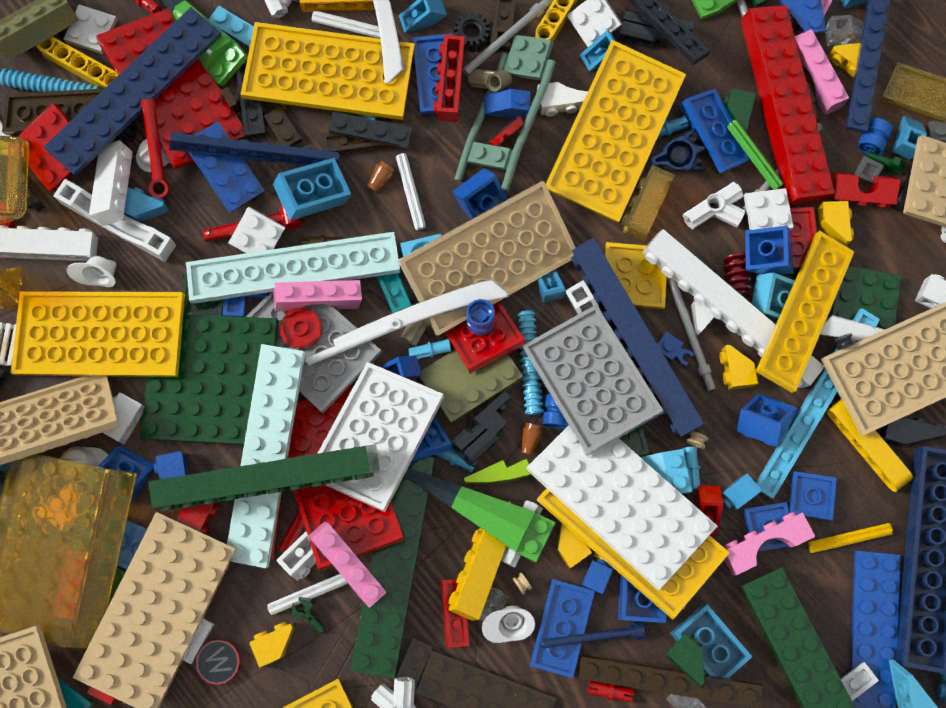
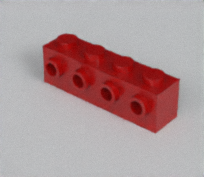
M444 35V42L439 46V56L442 57V63H438L437 75H440V82H436L435 94L439 95L438 101H434V113H437V121L458 122L465 36Z

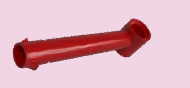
M154 99L141 100L140 107L143 108L153 180L149 185V191L152 196L161 198L170 193L171 185L165 180L155 108L157 104ZM158 182L165 186L163 194H159L155 190V185Z
M283 205L279 208L280 213L267 215V217L285 226L286 230L296 229L302 225L300 218L289 220ZM239 222L203 230L205 242L231 237Z

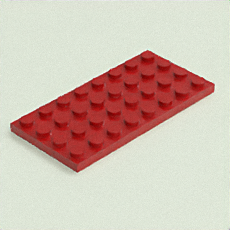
M167 8L96 35V40L117 75H120L175 22V19ZM199 59L155 100L157 104L155 108L160 145L175 170L194 162L188 152L169 150L171 133L184 132L188 135H195L219 122L230 140L240 141L247 139L244 133V126L235 112L231 111L221 89L211 76L209 70L206 71Z
M351 385L324 413L320 412L309 400L297 403L288 458L317 454L352 391ZM309 483L307 488L294 490L308 536L321 524L327 522L357 557L404 540L391 501L386 511L383 512L326 485L311 487V483ZM309 538L318 570L322 571L333 567L331 562Z

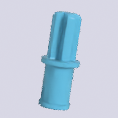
M449 339L434 343L427 342L428 344L409 348V356L416 355L417 359L429 356L433 358V355L451 352Z
M685 447L683 451L691 490H697L698 485H700L699 469L701 468V466H698L697 447Z

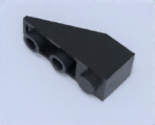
M902 417L881 427L880 436L887 444L901 447L946 436V425L941 423H933L932 425L925 423L926 420L921 418L909 419Z

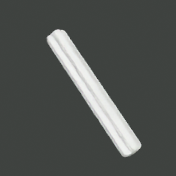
M314 11L312 14V21L315 23L381 39L379 26L319 11Z
M398 154L396 160L414 227L417 231L426 228L407 154Z
M338 574L267 605L269 613L274 615L292 607V603L295 606L301 604L298 600L299 597L313 599L348 583L341 574Z

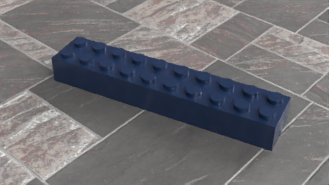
M594 237L571 250L574 255L571 257L572 262L578 271L582 270L584 272L582 278L588 289H594L595 293L592 295L598 306H604L606 311L603 314L609 325L614 323L617 328L614 330L615 335L620 343L625 342L627 345L625 351L632 361L635 360L637 362V370L643 379H647L649 389L654 397L657 396L660 401L659 405L663 409L662 415H668L671 423L668 425L674 435L679 434L682 437L703 425L704 422Z
M922 446L914 449L913 479L911 480L896 662L905 668L946 674V450Z

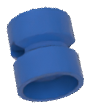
M870 118L868 131L860 137L857 148L864 154L873 151L882 155L893 126L886 120Z
M474 300L467 307L468 329L475 335H486L494 327V307L487 300Z
M547 394L545 407L548 411L544 412L542 425L555 429H566L569 426L552 396Z

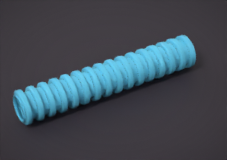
M4 68L0 73V83L2 86L20 88L21 90L26 89L27 91L32 90L33 92L101 89L99 85L76 83L75 81L57 79L56 77L39 76V74L33 75V73L27 74V72L9 70L7 68Z
M522 311L517 314V318H519L517 323L520 325L518 330L526 343L535 339L537 335L535 331L537 326L534 325L536 323L534 318L536 314L533 311ZM520 347V350H522L520 352V356H522L521 362L523 363L521 368L524 369L522 371L524 376L522 381L525 382L523 384V388H525L523 394L526 395L524 397V401H526L524 406L527 408L525 414L540 415L544 413V409H542L543 402H541L543 396L540 395L542 393V389H540L542 383H539L541 378L523 350V347Z

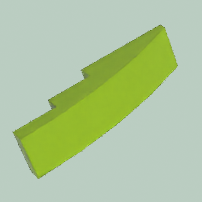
M527 459L508 468L502 460L465 477L464 482L466 485L496 484L533 475L526 470L529 465Z

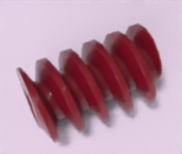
M735 253L726 256L723 259L724 264H726L724 266V271L726 272L724 279L727 280L726 283L744 298L751 297L752 294L746 293V291L752 289V286L745 285L746 282L751 281L750 277H745L746 274L751 273L744 268L746 266V261H744L746 253Z

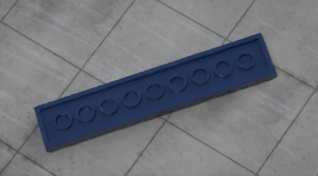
M190 7L44 146V149L76 177L143 112V108L140 107L141 100L154 99L155 101L222 36L221 32Z

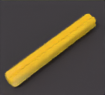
M890 523L810 541L808 542V548L810 553H816L893 534V529Z

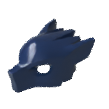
M696 128L687 131L666 144L658 155L649 160L650 165H662L671 171H706L705 167L696 166L697 163L701 162V158L698 156L706 147L694 144L697 142L696 138H689L696 131Z

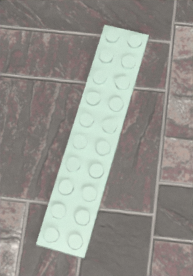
M394 232L186 262L189 301L191 304L274 292L275 282L348 281L400 273Z
M261 344L241 466L288 458L306 351ZM267 491V494L235 499L227 545L236 549L231 562L262 568L269 567L282 492L268 494Z

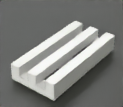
M0 323L1 366H12L16 324ZM13 330L8 360L5 361L10 332Z

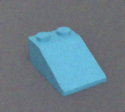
M774 272L757 275L751 304L772 322L777 323L795 281Z
M683 449L640 457L682 495L692 492Z
M889 660L898 708H938L911 673L895 660Z

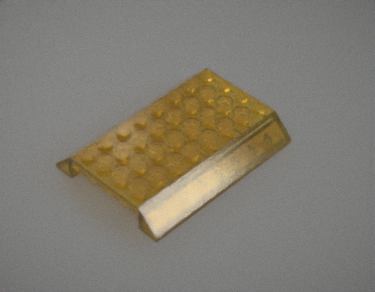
M34 454L9 462L0 501V632L12 634L40 624L46 643L69 648H88L108 608L137 473L119 469H107L41 454Z

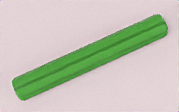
M738 120L732 121L727 126L729 131L772 189H778L783 185L781 178Z

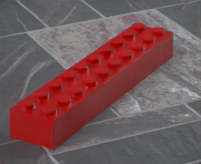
M787 5L750 8L740 21L779 177L783 181L782 189L786 188L789 206L824 202L835 194Z

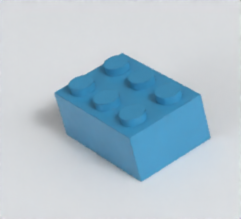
M335 158L279 173L273 183L290 221L344 205L351 195Z
M702 604L670 632L677 642L684 634L689 638L693 635L702 644L700 648L703 651L705 675L729 678L752 658L750 653L708 604Z

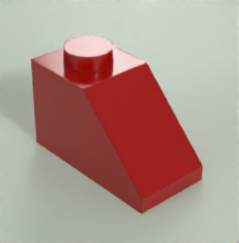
M698 485L695 506L717 525L716 529L710 534V536H717L723 508L720 486Z

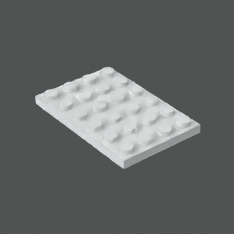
M367 362L318 453L376 444L380 471L374 472V477L355 480V476H352L350 481L333 484V479H330L331 484L325 485L385 512L439 409L444 395Z

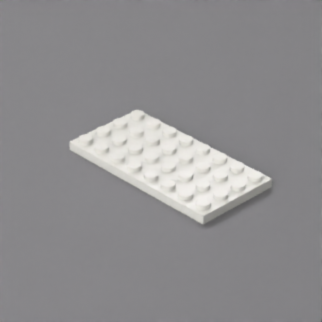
M568 426L526 469L658 591L717 527L713 521L619 438L587 456Z

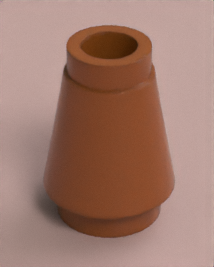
M380 161L379 164H376L367 187L378 193L392 178L394 169L385 162Z
M526 423L522 432L521 452L534 455V451L543 435L542 426Z

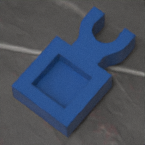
M665 332L657 344L666 359L672 361L673 358H676L678 363L684 368L688 362L683 360V355L692 358L695 354L690 350L682 349L681 346L684 343L668 332Z

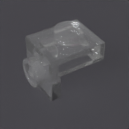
M491 587L480 616L481 621L484 622L485 618L492 612L504 608L509 598L501 590Z

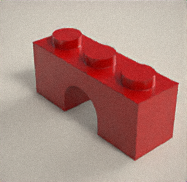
M833 172L832 183L835 194L831 198L836 199L835 202L850 200L856 201L857 205L868 206L869 202H873L879 207H889V204H897L900 179L874 176L872 186L866 191H860L858 187L859 176Z

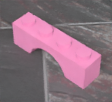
M811 29L795 36L801 63L813 79L816 91L815 98H817L823 114L826 115L842 108L849 99V96L814 32Z
M360 280L275 282L273 292L275 311H291L295 308L314 304L332 305L338 310L359 309L362 301Z
M793 511L783 516L784 521L778 524L775 521L763 526L765 530L758 534L755 530L744 535L745 540L738 543L737 540H734L724 545L726 550L730 552L724 560L732 576L757 566V551L768 539H777L783 541L789 547H794L814 538L815 535L804 514L796 515Z
M324 522L308 536L369 608L387 593L329 523Z

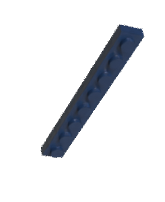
M890 0L867 1L845 130L864 134L868 131Z
M184 132L170 134L169 150L302 166L335 158L337 164L339 161V153L331 150H313L309 147L297 148L290 145H272L268 142L255 143L249 140L238 141L230 140L226 137L188 135Z

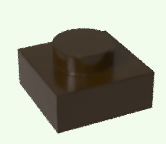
M228 87L222 89L221 92L231 111H234L235 114L241 112L238 104L241 102L235 92L231 94Z

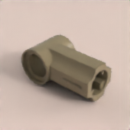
M475 69L468 76V83H470L471 87L485 88L493 92L509 87L512 82L511 75L506 70Z
M427 318L406 326L400 337L405 342L417 346L427 327L429 328L431 324Z

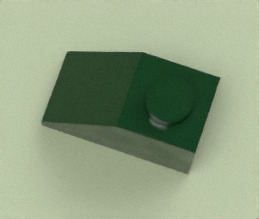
M732 88L729 95L725 94L723 104L733 121L738 120L744 130L747 131L756 94Z
M684 634L666 653L667 657L696 685L703 689L705 681L703 651L700 648L702 644L693 635L689 638Z

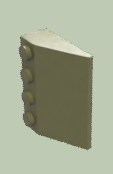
M34 0L0 20V51L9 61L78 22L79 19L67 0Z
M453 350L421 371L422 376L419 377L424 386L444 395L439 408L449 424L453 426L501 395L504 391L520 383L523 375L508 354L470 374L456 350Z

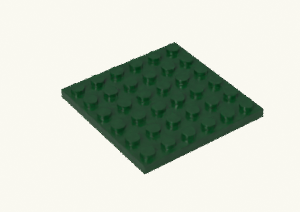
M183 315L178 377H147L140 439L244 445L261 344L276 346L279 320L277 318Z

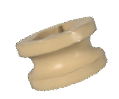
M690 431L689 435L691 438L687 439V443L694 447L705 449L706 445L704 442L708 441V437L698 432Z
M519 573L518 578H512L522 594H525V590L532 589L522 573Z

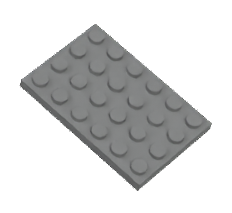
M270 292L246 317L277 318L279 324L276 347L293 349L284 342L279 329L280 323L284 319L283 317L289 311H275L274 293ZM314 304L304 306L303 308L314 311L322 322L323 330L320 339L315 345L300 351H306L305 358L334 347V339L357 328L331 305ZM368 341L308 366L304 358L299 392L320 412L324 413L360 376L366 363L372 364L382 353L381 349L372 341Z
M597 305L522 345L523 350L587 456L663 413V409Z

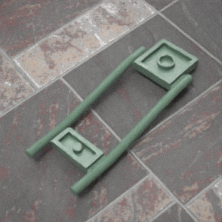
M515 35L509 55L501 53L496 71L506 70L513 77L540 80L541 83L513 150L475 142L486 116L484 115L483 100L466 140L454 178L455 181L462 182L467 164L470 163L506 170L501 189L509 191L521 150L547 90L556 63L554 60L549 59L553 47L551 40ZM488 89L486 94L494 93Z

